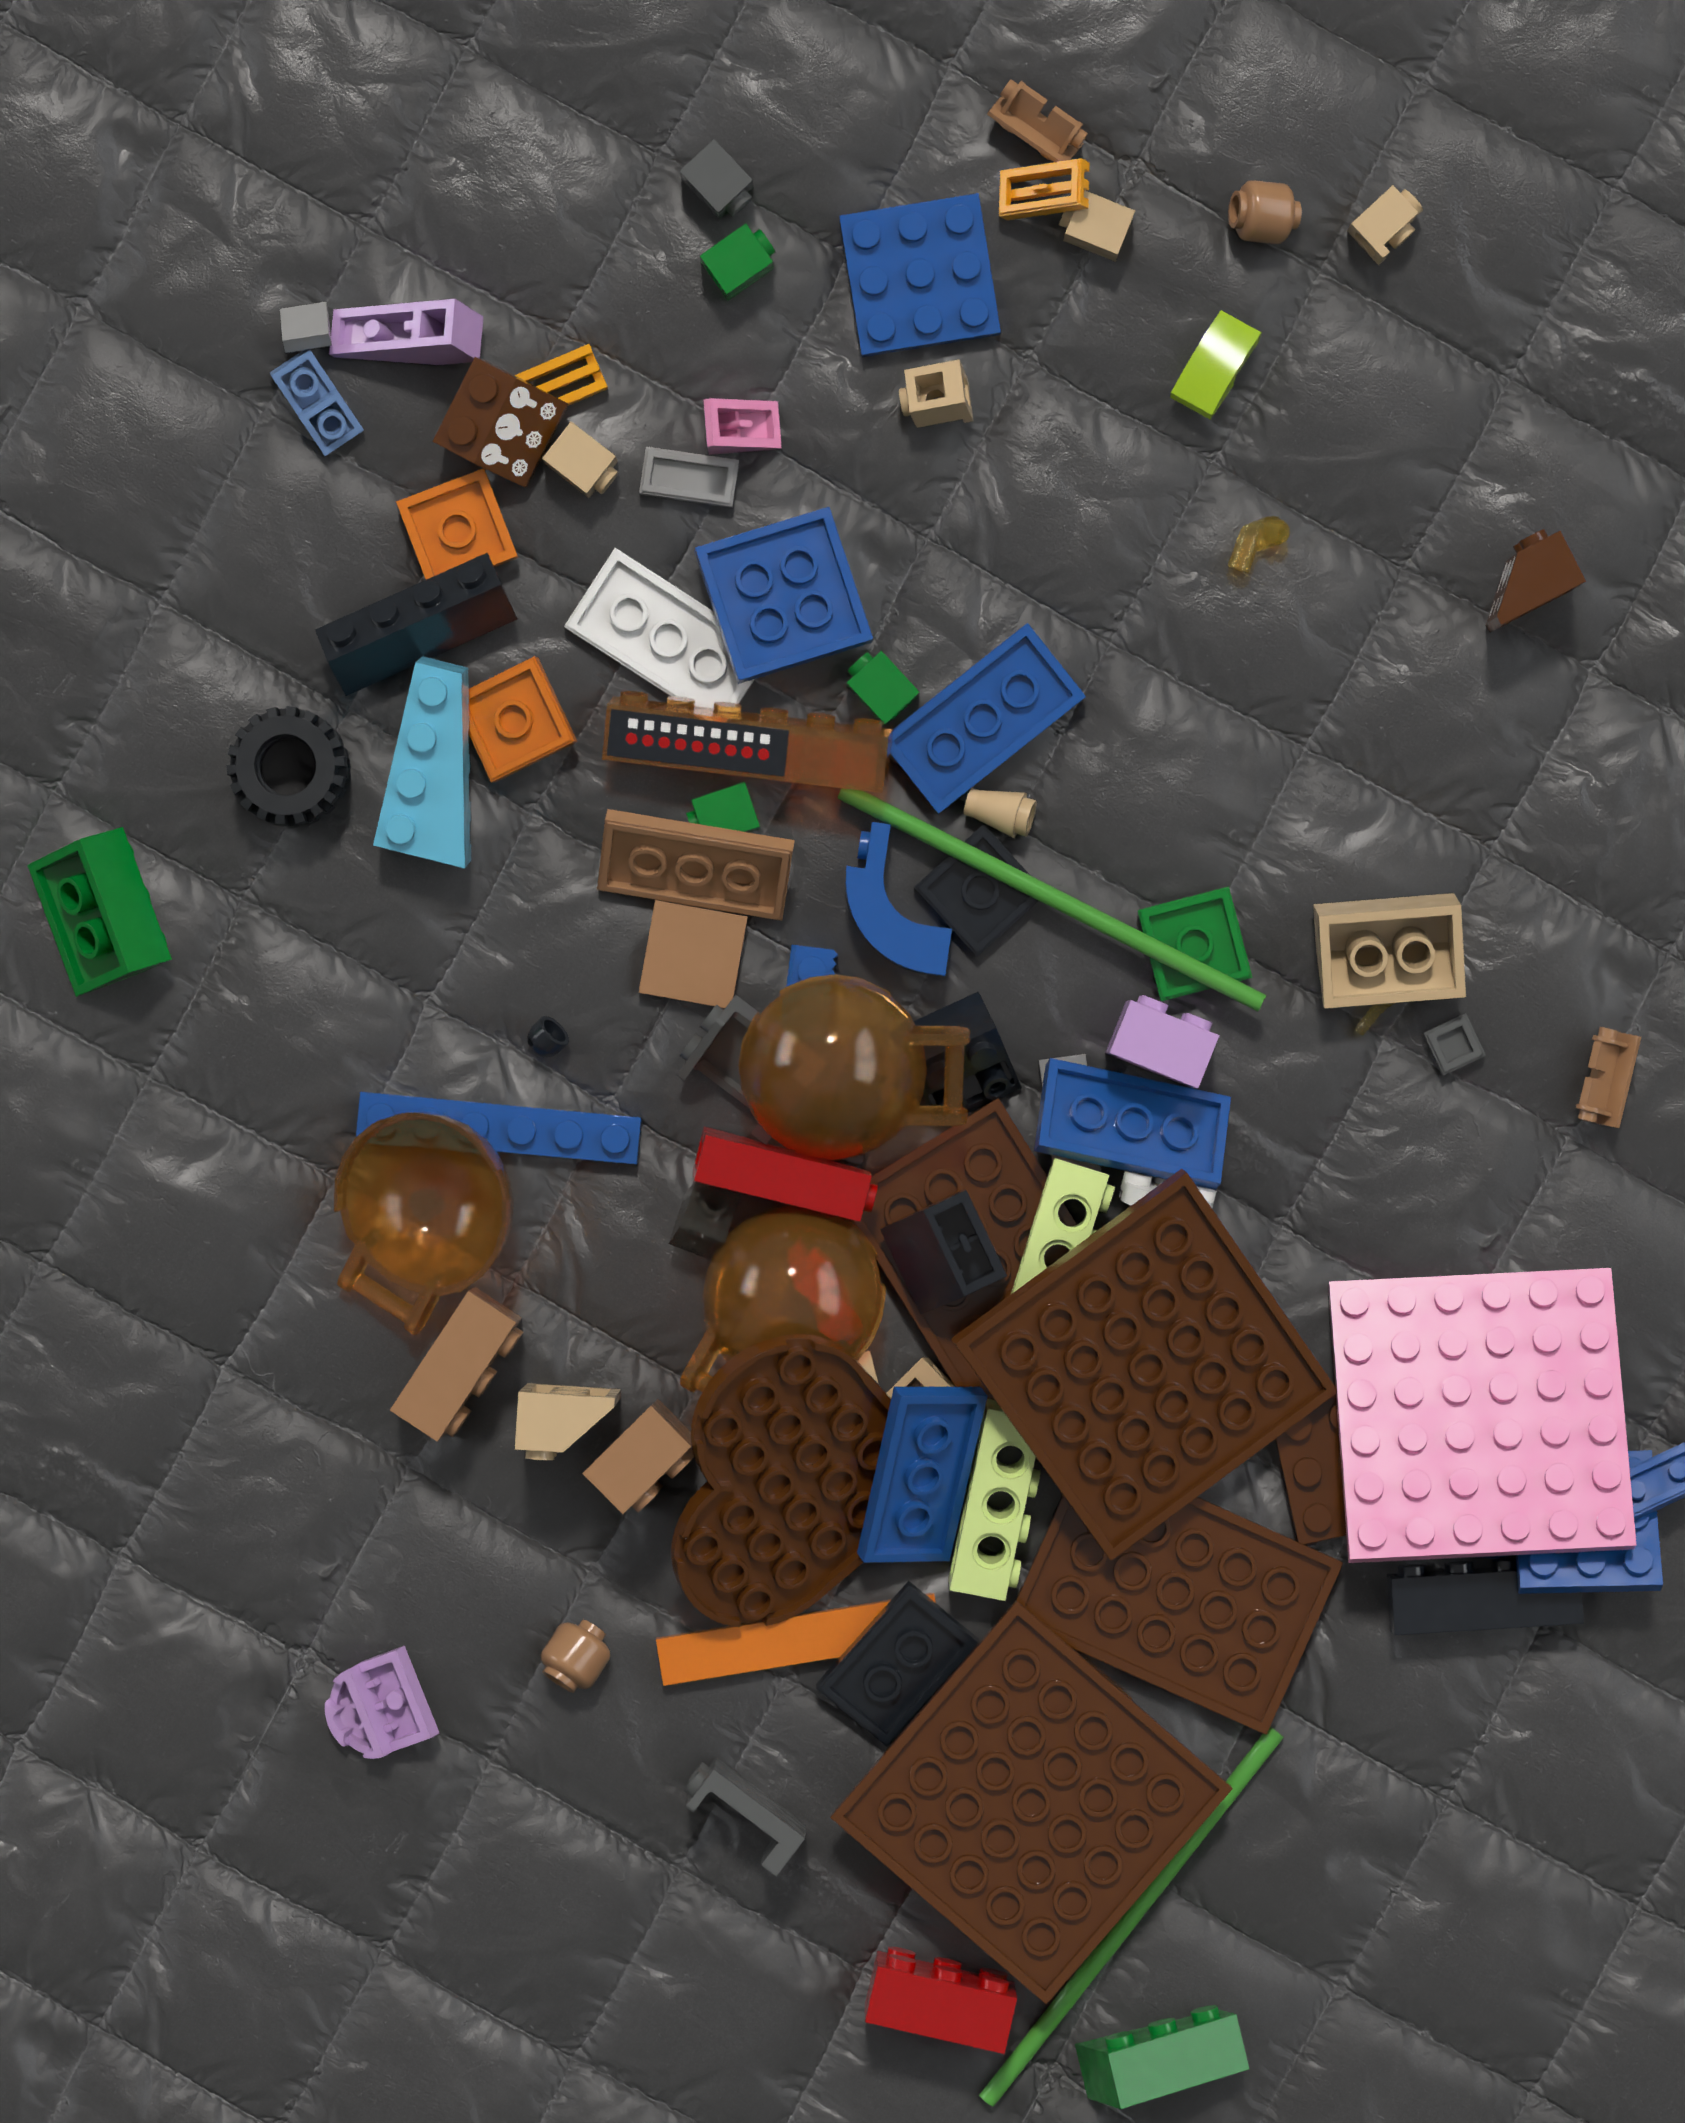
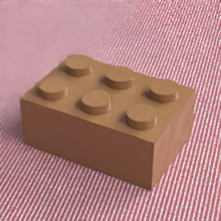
M474 1287L469 1290L390 1411L437 1442L445 1434L453 1437L472 1411L464 1406L470 1396L473 1394L479 1398L496 1375L497 1371L490 1366L499 1354L504 1358L509 1355L523 1334V1331L516 1327L522 1317L478 1288Z
M657 1399L582 1474L622 1514L631 1506L638 1513L663 1487L657 1480L664 1473L673 1479L694 1457L691 1448V1431Z

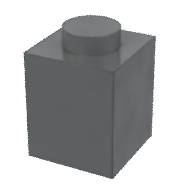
M715 139L680 170L682 181L719 220L727 212L734 217L753 198L749 194L754 188L753 180Z

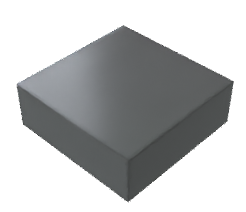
M1466 1013L1422 1033L1442 1076L1486 1056Z

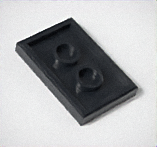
M908 1581L816 1683V1689L888 1747L973 1651L980 1640Z

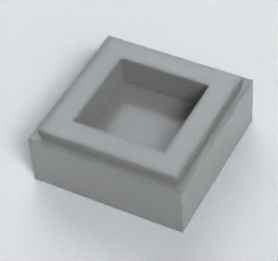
M327 302L280 309L282 341L285 353L332 346Z

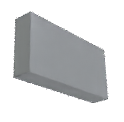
M646 447L639 494L733 508L739 460Z

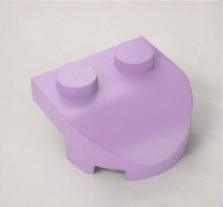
M405 1646L366 1659L345 1670L333 1680L334 1686L330 1698L325 1702V1716L328 1727L341 1746H351L355 1750L364 1753V1758H381L393 1751L430 1739L439 1734Z

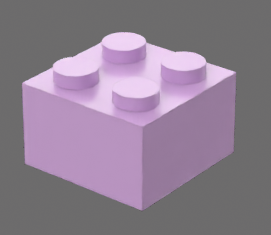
M1144 995L1139 996L1137 1002L1133 1000L1126 1001L1105 1053L1190 1088L1198 1089L1220 1036L1210 1032L1213 1023L1189 1013H1183L1181 1020L1165 1013L1169 1005Z

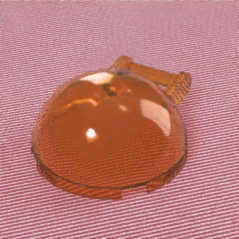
M837 974L810 977L785 987L779 991L780 996L771 1002L761 1014L759 1012L755 1014L742 1040L738 1064L741 1089L751 1113L768 1135L787 1149L804 1156L826 1160L856 1158L879 1149L896 1137L905 1126H959L967 1123L968 1110L962 1107L964 1045L970 1043V1029L961 1026H915L911 1015L891 997V992L862 978ZM924 1046H945L944 1106H919L927 1074Z
M431 1112L396 1114L376 1121L360 1133L342 1156L335 1177L334 1212L340 1211L347 1237L355 1244L338 1278L337 1286L346 1292H350L352 1289L404 1322V1329L415 1336L426 1325L440 1296L455 1292L460 1293L484 1276L493 1267L505 1249L512 1229L514 1209L511 1179L502 1158L490 1142L469 1125L448 1115ZM368 1263L389 1281L408 1290L420 1293L414 1306L363 1274Z
M790 1204L767 1208L746 1218L734 1228L714 1252L707 1269L702 1296L704 1320L707 1330L681 1375L680 1386L690 1392L696 1390L703 1392L707 1383L713 1377L708 1372L719 1353L728 1362L750 1345L782 1335L808 1334L829 1339L845 1348L859 1361L873 1342L883 1317L886 1297V1285L880 1281L879 1269L875 1259L879 1256L861 1229L846 1218Z

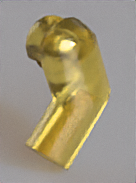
M1266 516L1245 524L1239 532L1227 566L1236 571L1249 574L1257 551L1282 545L1288 540L1290 536L1288 524L1276 516Z

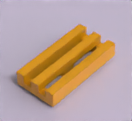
M1079 158L1001 170L999 217L1005 220H1014L1088 209L1089 199L1084 197V191L1089 190V181L1084 178V173L1089 172L1090 162ZM1071 174V181L1011 189V183ZM1071 193V196L1011 205L1013 201Z
M590 344L515 375L524 381L531 382L577 361L586 359L588 365L536 387L550 393L589 375H593L595 382L558 397L569 403V405L608 389Z

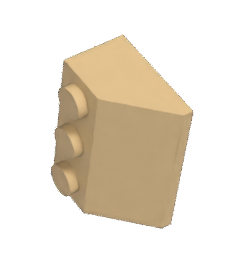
M1454 893L1313 904L1316 954L1324 1009L1466 997L1461 904Z
M527 1383L518 1392L515 1450H526V1459L554 1460L557 1453H563L615 1407L620 1400L621 1389Z

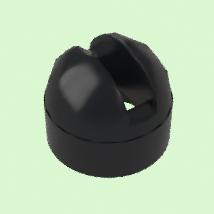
M542 1016L530 1029L527 1042L528 1045L532 1046V1052L535 1055L548 1058L558 1054L568 1045L569 1037L562 1025L549 1016Z

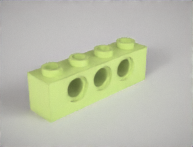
M1053 1157L1011 1294L1047 1268L1044 1262V1255L1049 1247L1060 1244L1066 1246L1070 1251L1097 1231L1093 1229L1098 1211L1107 1213L1115 1186L1107 1184L1108 1174ZM1069 1199L1079 1200L1085 1208L1084 1219L1075 1226L1064 1225L1058 1216L1060 1205Z
M987 1399L948 1581L950 1591L1005 1601L1008 1587L1016 1588L1018 1584L1021 1560H1016L1014 1557L1017 1543H1026L1031 1515L1024 1514L1027 1497H1036L1040 1470L1033 1469L1035 1455L997 1402L991 1399ZM1015 1446L1023 1454L1021 1459L1015 1464L1006 1465L996 1458L998 1452L1003 1447ZM998 1491L1007 1492L1013 1497L1010 1506L1002 1510L993 1509L987 1504L988 1498ZM993 1536L1002 1540L1004 1543L1002 1549L993 1555L982 1553L978 1549V1545L986 1537Z

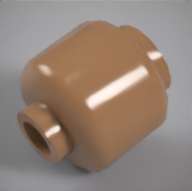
M1255 180L1247 181L1240 191L1236 190L1232 194L1228 210L1229 225L1231 228L1236 229L1238 236L1242 240L1270 244H1281L1284 242L1291 230H1296L1299 227L1302 215L1301 203L1295 201L1293 191L1287 184Z
M582 1619L579 1625L568 1622L560 1624L541 1652V1661L545 1666L543 1674L556 1685L571 1693H574L577 1688H591L611 1657L609 1648L602 1642L606 1634L600 1628Z

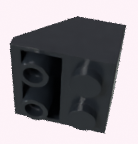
M979 991L893 1030L936 1127L985 1106L997 1098H1003L1022 1089L998 1030Z
M966 1189L880 1229L920 1315L969 1295L1007 1276Z

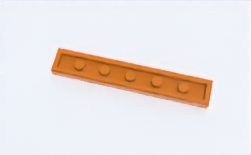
M934 1592L927 1593L926 1595L936 1603ZM891 1599L798 1614L782 1622L767 1626L763 1621L743 1623L740 1624V1627L725 1626L657 1637L656 1644L663 1686L838 1658Z

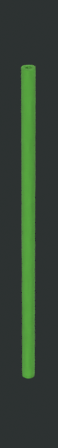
M847 782L844 783L837 799L886 824H891L892 827L1225 996L1257 1012L1259 1011L1266 995Z
M1270 1726L1267 1735H1261L1228 1777L1226 1782L1232 1786L1231 1792L1090 1953L979 2094L986 2103L992 2107L996 2105L1284 1737Z

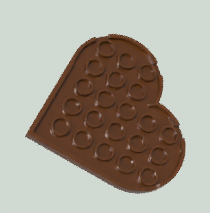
M808 1334L782 1335L754 1343L730 1359L717 1371L707 1383L698 1400L691 1424V1446L696 1463L707 1482L689 1499L679 1517L672 1539L671 1559L677 1582L688 1600L702 1614L716 1622L740 1627L741 1623L763 1621L767 1626L792 1618L815 1604L863 1563L857 1554L891 1397L856 1358L839 1344L826 1338Z

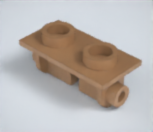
M1011 79L1001 92V97L987 113L1003 129L1017 135L1037 149L1044 158L1054 162L1071 160L1082 147L1088 135L1086 131L1081 129L1083 123L1078 122L1057 106L1052 109L1048 117L1040 113L1048 100L1028 87L1023 81L1017 84Z
M1600 1027L1598 1036L1593 1035L1592 1037L1594 1044L1588 1068H1592L1590 1077H1585L1579 1104H1576L1575 1108L1580 1110L1579 1120L1620 1128L1641 1037Z

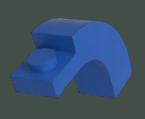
M872 822L871 832L861 831L857 859L866 860V867L846 866V894L854 921L870 945L891 962L911 971L945 977L952 929L912 922L903 917L892 906L886 895L883 879L891 824Z

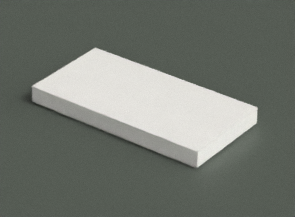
M614 548L564 626L573 634L708 721L727 723L755 680L737 683L714 611L616 548Z

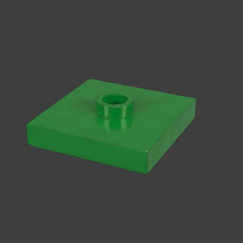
M1229 887L1137 910L1143 933L1238 981L1253 978ZM1149 957L1161 1001L1211 989Z

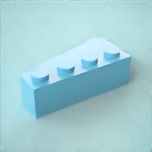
M424 656L415 662L373 846L461 868H466L471 862L470 755L468 744L469 676L467 667Z

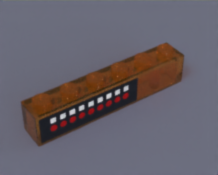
M621 691L620 697L614 696L607 703L602 760L883 793L887 786L893 729L882 728V722L878 720L858 718L854 719V725L835 723V716L824 713H808L807 719L788 717V710L772 707L761 708L760 714L741 712L742 705L731 702H715L713 708L695 706L694 699L679 696L667 697V703L649 701V694L638 691Z

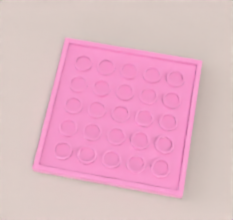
M1611 1268L1329 1282L1328 1295L1335 1387L1337 1388L1336 1402L1349 1563L1635 1549L1637 1544Z

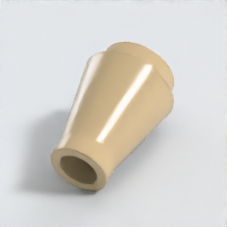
M971 788L966 799L964 815L973 817L1012 838H1015L1017 834L1027 837L1034 820L1037 801L1027 798V793L985 791Z

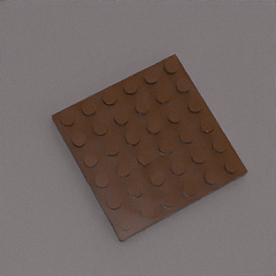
M1182 1168L951 1338L1111 1561L1337 1393V1388L1193 1180Z
M1016 1600L833 1811L830 1818L1041 2001L1047 2004L1233 1788Z

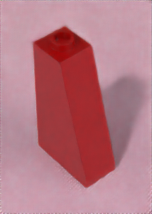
M705 1126L703 1127L692 1171L694 1181L859 1222H861L863 1211L872 1212L878 1185L870 1183L872 1178L870 1171L772 1144H764L761 1141Z

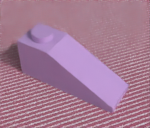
M457 299L333 309L332 346H330L329 355L336 358L431 365L469 363L473 361L474 357L480 358L483 316Z

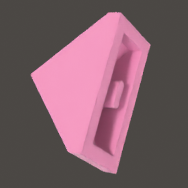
M716 398L703 400L709 455L782 448L778 401Z

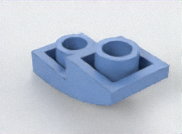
M310 349L301 351L270 372L271 377L324 456L364 431Z

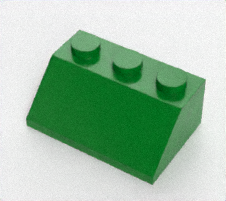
M123 827L81 838L27 865L76 997L146 972L172 960L167 947L166 937L161 931L151 904L150 894L144 885L134 858L133 848L128 842Z

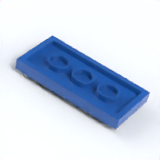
M1027 623L880 739V742L937 814H940L1085 699L1086 696Z
M1050 1058L1045 1064L1034 1151L1162 1179H1168L1182 1168L1188 1173L1196 1186L1216 1190L1221 1184L1231 1097Z
M894 1387L857 1554L864 1563L950 1561L988 1397L981 1387Z

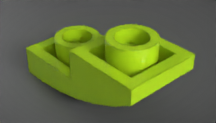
M1221 310L1185 366L1171 391L1170 398L1211 420L1234 386L1236 375L1259 343L1262 332Z

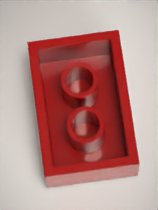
M891 1946L888 1948L887 1953L877 1950L865 2002L866 2023L1005 2054L1017 2002L1015 1982L1007 1980V1973L984 1967L980 1968L979 1974L961 1970L962 1963L943 1957H935L933 1963L915 1959V1952L900 1947Z

